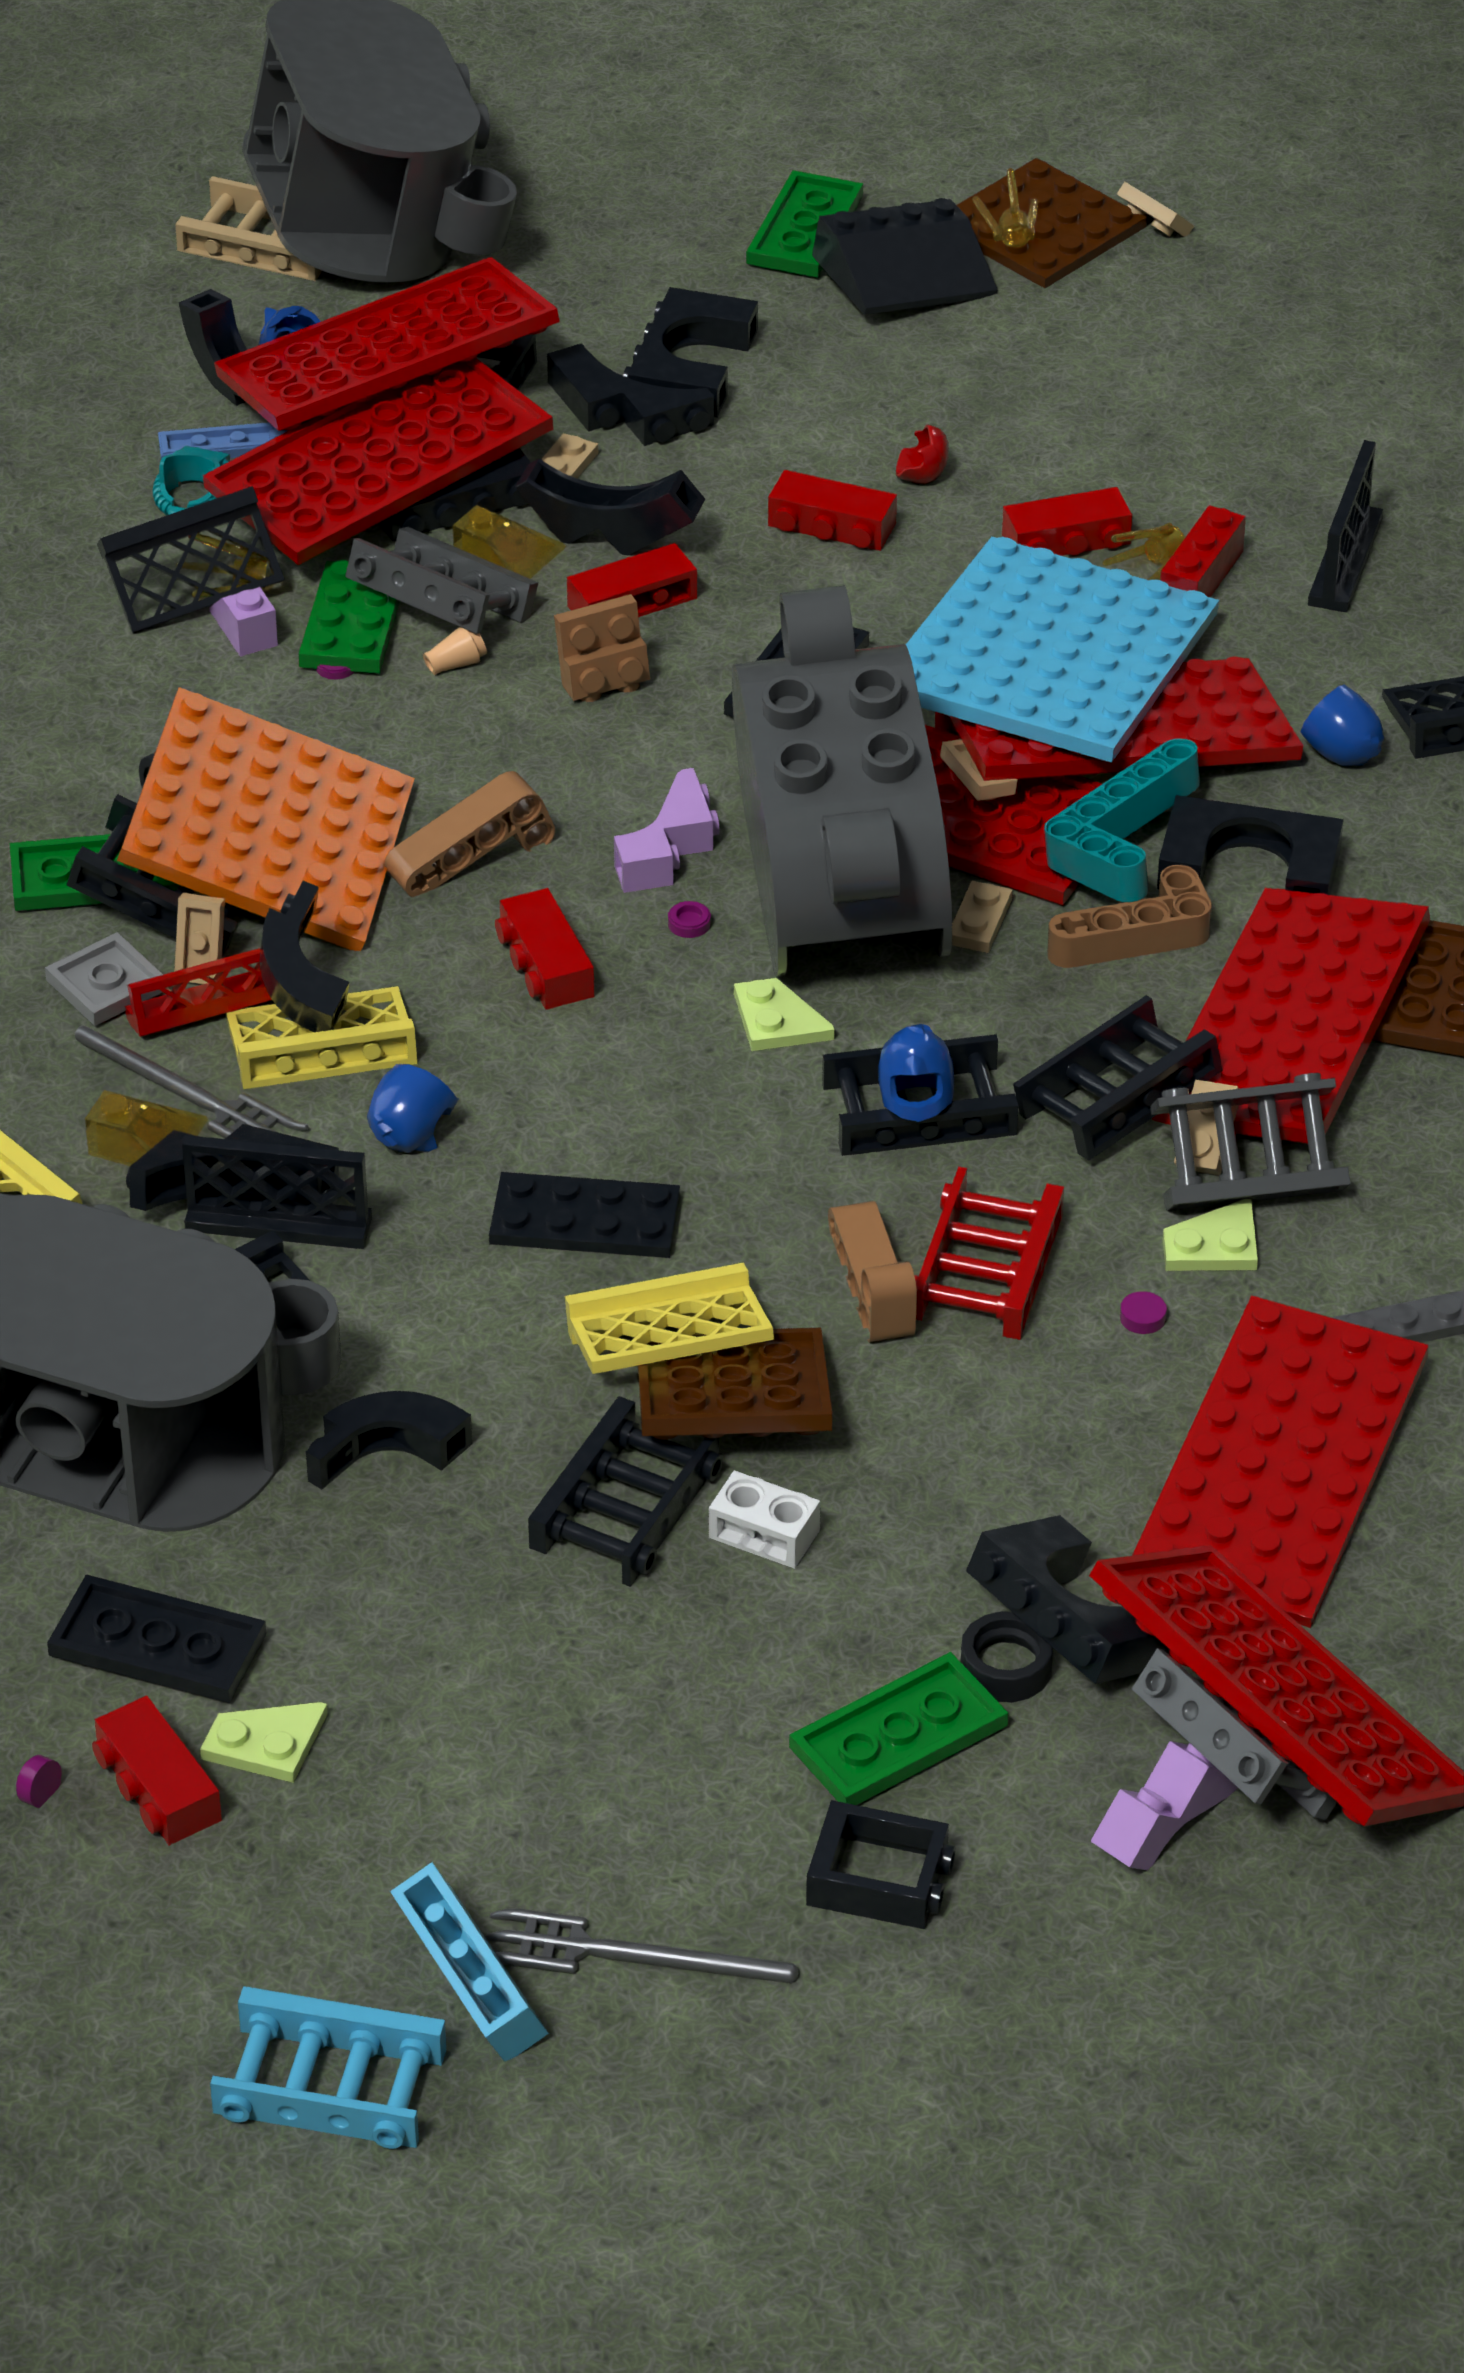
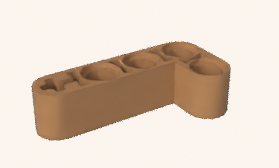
M509 771L499 775L399 843L388 853L384 864L389 874L410 897H415L436 889L511 836L528 852L532 851L530 848L542 843L550 844L555 835V826L540 796L517 772Z
M1185 865L1168 866L1160 874L1159 897L1071 911L1055 915L1051 918L1048 928V959L1056 966L1073 968L1202 945L1210 936L1211 900L1194 869Z
M868 1201L829 1208L828 1222L830 1234L841 1265L847 1266L848 1276L845 1277L852 1297L857 1296L859 1300V1307L856 1308L863 1328L869 1329L870 1339H867L868 1342L914 1335L916 1330L917 1303L914 1272L909 1261L897 1262L876 1202Z

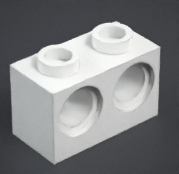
M735 1470L709 1507V1538L794 1569L820 1531L819 1500Z

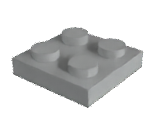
M118 932L45 967L46 981L94 1026L124 1012L125 1006L131 1004L127 984L163 975ZM156 990L141 994L142 1001L148 1000L162 992Z

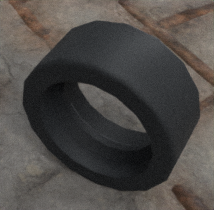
M1000 1611L984 1615L972 1622L962 1635L960 1662L998 1702L1013 1703L1030 1699L1041 1692L1051 1679L1053 1647L1013 1612ZM1001 1642L1015 1643L1030 1650L1035 1655V1661L1024 1668L1002 1670L986 1665L978 1658V1652L989 1645Z

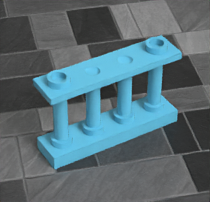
M243 1986L238 2000L240 2032L249 2033V2037L235 2079L213 2076L211 2079L210 2088L214 2114H220L225 2119L238 2123L250 2119L367 2139L389 2149H395L401 2145L417 2147L419 2141L417 2110L408 2109L420 2067L426 2063L442 2066L447 2050L445 2020ZM274 2038L300 2042L285 2088L255 2083L268 2043ZM325 2046L350 2050L336 2096L306 2091L319 2050ZM375 2055L401 2059L387 2105L357 2100L370 2057Z

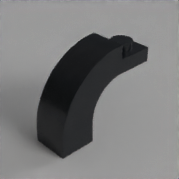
M209 289L178 302L186 336L202 371L213 387L234 405L238 406L245 403L246 401L217 376L214 362L247 350L237 328L232 300Z
M302 881L296 895L290 893L287 895L281 912L271 908L268 910L262 932L259 958L260 971L268 994L286 1016L312 1032L328 1031L334 1029L346 1005L349 981L315 967L304 956L300 948L299 942L316 910L319 887Z
M387 1391L352 1399L337 1406L323 1416L324 1436L317 1438L306 1451L308 1482L322 1490L358 1459L371 1453L391 1450L413 1454L442 1471L472 1445L471 1414L446 1400L417 1392Z

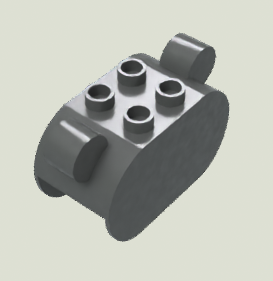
M279 0L269 9L266 17L265 27L267 36L250 126L244 135L242 152L277 235L285 248L298 259L317 269L350 279L371 282H403L426 277L438 271L446 264L452 249L478 255L491 254L502 249L507 240L517 196L516 186L507 176L496 170L484 166L471 165L474 149H484L487 145L490 132L489 112L484 103L474 102L470 94L468 67L465 63H455L440 31L418 13L389 0Z
M845 585L780 593V620L785 658L735 663L732 666L733 714L741 791L774 974L776 977L786 975L787 947L851 941L931 931L938 956H949L952 947V903L945 830L938 786L908 648L905 644L855 649L851 609Z
M0 1194V1486L139 1528L163 1532L184 1531L204 1527L229 1517L249 1504L274 1477L283 1456L285 1435L282 1395H299L314 1392L327 1385L339 1371L342 1359L339 1312L335 1297L325 1287L309 1280L285 1279L269 1283L260 1269L246 1256L229 1246L216 1243L208 1235L198 1230L181 1229L174 1231L130 1218L122 1210L106 1204L91 1207L56 1196H13Z

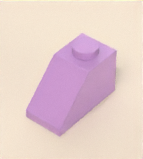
M260 587L223 597L209 607L211 614L240 657L278 646L276 610Z

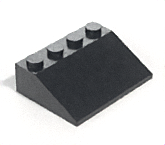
M939 198L931 202L903 203L901 206L871 207L868 210L855 212L839 211L832 215L819 216L812 256L864 315L981 299L998 292L969 218L951 199Z

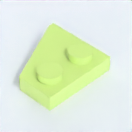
M777 978L734 984V996L751 1051L834 1040L833 1025Z
M1243 1199L1164 1228L1163 1247L1166 1271L1257 1270L1258 1257L1251 1199Z
M317 1702L218 1713L200 1748L201 1759L294 1783L328 1715L327 1704Z

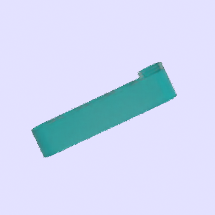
M1172 739L1163 743L1049 819L1044 826L1048 866L1052 870L1117 901L1134 902L1144 898L1148 893L1146 854L1142 848L1124 840V838L1173 806L1176 795L1188 796L1199 787L1198 747L1196 743L1188 739Z

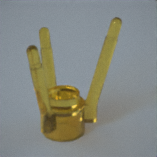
M1009 168L1007 170L1010 208L1003 212L999 219V225L978 196H974L972 201L993 231L995 241L1002 240L1009 247H1020L1035 238L1034 225L1038 200L1036 198L1031 200L1028 216L1019 209L1014 170Z
M1171 523L1157 528L1112 535V542H1125L1148 538L1144 545L1103 560L1102 564L1109 566L1146 554L1148 559L1154 563H1165L1147 579L1160 580L1161 570L1185 539V536L1178 527L1173 526Z
M199 533L195 538V541L216 549L221 541ZM225 542L222 551L240 556L243 559L247 553V550ZM252 553L243 573L257 580L266 578L267 560ZM235 558L234 566L230 567L239 570L243 559ZM184 562L182 568L207 571L209 563ZM216 566L212 569V572L230 574ZM240 579L238 583L241 584H238L236 588L249 584V582ZM231 585L211 589L223 593L230 590ZM197 590L192 592L193 598L195 597ZM202 592L199 598L211 597V595Z

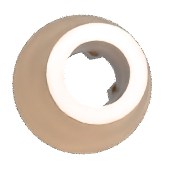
M458 627L434 648L424 653L423 659L426 666L435 676L444 671L479 663L480 657L487 654V649L480 633L476 634Z

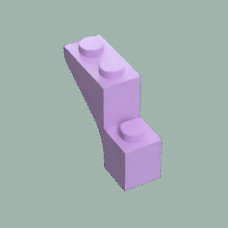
M694 768L683 769L677 773L662 809L652 824L633 833L614 836V867L624 893L674 885L673 870L680 868V855L713 850V836L719 835V820L716 810L709 811L710 801L707 786L705 783L699 784Z
M1170 1741L1145 1786L1139 1792L1119 1790L1091 1842L1130 1868L1148 1870L1153 1866L1168 1841L1185 1823L1229 1797L1238 1787L1193 1745Z

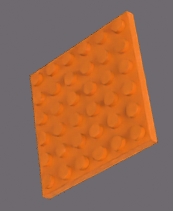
M179 687L117 861L210 897L224 898L228 904L265 918L269 908L281 912L287 895L289 893L296 895L302 881L319 887L316 910L304 933L349 950L361 951L368 935L387 872L384 864L385 859L394 848L415 778Z

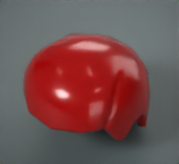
M929 424L922 431H915L914 435L919 440L917 446L901 450L896 465V476L898 478L924 485L935 481L945 469L949 458V442L941 429Z

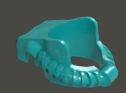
M185 445L173 454L164 456L160 461L159 473L156 476L152 490L158 509L165 515H170L216 499L214 495L208 492L197 500L189 501L187 508L174 506V498L169 495V492L179 486L178 482L190 480L203 482V475L230 461V454Z

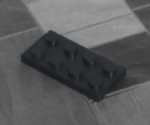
M501 1172L489 1231V1245L670 1258L680 1200V1185Z
M86 1574L47 1642L48 1655L230 1703L267 1634L266 1621Z

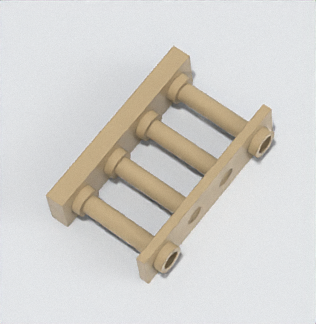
M212 176L209 180L212 208L202 220L181 216L175 224L177 251L316 281L321 274L320 269L303 262L290 253L280 241L276 230H274L271 236L253 232L262 218L271 219L255 185ZM228 210L246 214L237 228L219 224Z

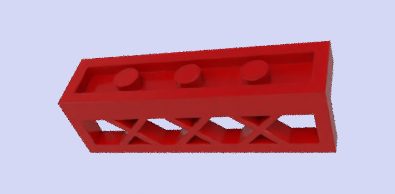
M260 948L127 984L131 1002L130 1005L125 1006L128 1022L141 1037L272 1000L261 976ZM243 967L249 971L226 978L229 972L235 968ZM200 978L207 982L206 984L185 989L189 981ZM156 990L166 994L142 1001L141 994Z

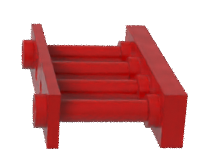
M958 1166L953 1183H945L940 1203L942 1213L919 1276L914 1275L917 1289L916 1320L922 1321L929 1301L996 1314L997 1319L1003 1320V1337L1021 1340L1063 1217L1064 1186L1047 1183L1041 1201L1033 1200V1203L1030 1204L967 1192V1168ZM962 1209L1028 1221L1031 1230H1023L1022 1234L960 1223L958 1219ZM952 1239L1018 1252V1257H1021L1020 1262L1012 1261L1011 1265L946 1252ZM940 1270L1004 1282L1007 1283V1288H1010L1009 1293L1002 1292L1000 1296L935 1283Z

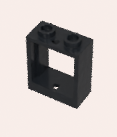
M831 1800L807 1873L806 1905L925 1929L929 1913L939 1914L944 1895V1884L939 1883L941 1874L950 1876L954 1865L956 1846L948 1845L949 1824ZM848 1839L926 1855L917 1887L838 1872Z

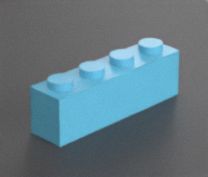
M433 1862L390 1891L485 2038L504 2062L518 2056L549 2034L452 1887Z

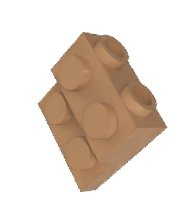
M631 594L554 615L562 686L573 701L580 699L585 702H593L601 697V693L615 689L621 692H633L639 688L640 682L650 680L647 645L640 636L637 601Z

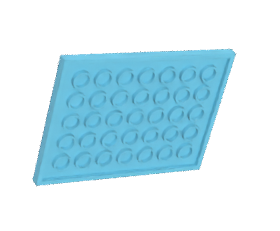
M991 536L906 643L913 665L921 708L1112 763L1217 615L1219 600L1207 597L1200 591H1185L1168 586L1167 583L1161 580L1142 579L1132 576L1127 571L1121 569L1110 570L1092 565L1090 561L1085 559H1071L1054 554L1046 548H1032L1017 544L1010 538Z

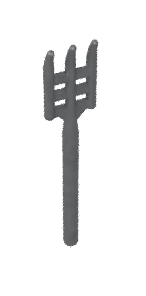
M80 1026L75 1031V1039L78 1042L197 1106L214 1112L216 1119L209 1121L207 1128L223 1138H227L242 1124L274 1131L271 1128L276 1123L293 1130H308V1124L298 1122L246 1093H241L237 1100L221 1101L207 1090L87 1026ZM246 1106L251 1108L245 1115L241 1113ZM261 1115L267 1117L261 1123L256 1121V1119L259 1118ZM231 1120L236 1122L231 1128L225 1126Z
M518 1908L503 1909L492 1912L490 1918L526 1922L525 1930H501L485 1935L487 1941L521 1944L519 1953L495 1952L502 1964L575 1973L577 1970L576 1962L588 1955H593L610 1960L793 1983L798 1977L797 1966L789 1962L614 1939H592L584 1931L587 1927V1919L572 1915ZM537 1925H549L547 1934L536 1933ZM560 1927L571 1928L570 1936H558ZM532 1946L544 1947L542 1956L530 1955ZM555 1949L566 1950L565 1958H553Z

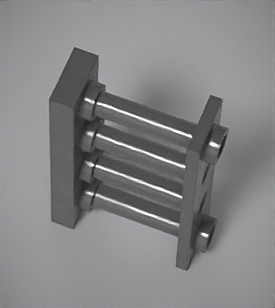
M410 527L399 529L395 549L392 551L385 550L360 538L354 539L345 576L476 634L482 631L487 610H493L518 622H525L530 618L539 583Z
M1308 1073L1295 1076L1294 1083L1197 1094H1189L1188 1088H1175L1163 1091L1162 1097L1157 1098L1150 1106L1151 1114L1169 1113L1179 1178L1174 1181L1175 1186L1170 1187L1163 1194L1166 1211L1232 1204L1243 1199L1259 1201L1338 1192L1346 1189L1351 1184L1348 1167L1334 1168V1162L1329 1161L1319 1097L1328 1095L1336 1087L1335 1078L1321 1079L1320 1073ZM1301 1098L1311 1164L1307 1165V1171L1290 1173V1167L1284 1164L1275 1101ZM1257 1103L1267 1169L1263 1170V1176L1246 1178V1172L1240 1169L1231 1106ZM1213 1108L1223 1174L1219 1175V1181L1202 1183L1201 1177L1196 1176L1187 1111Z
M1156 1649L1133 1685L1132 1690L1254 1803L1261 1805L1274 1784H1277L1313 1817L1326 1820L1337 1801L1328 1793L1322 1792L1311 1785L1307 1779V1774L1293 1761L1277 1754L1272 1747L1273 1743L1258 1729L1243 1723L1238 1717V1711L1224 1698L1208 1691L1203 1683L1198 1682L1163 1649Z

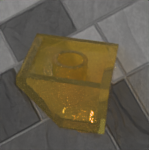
M477 505L453 525L454 547L529 579L566 548L562 542Z
M104 1090L85 1117L88 1155L131 1166L173 1130L197 1136L206 1123L207 1116L127 1094Z

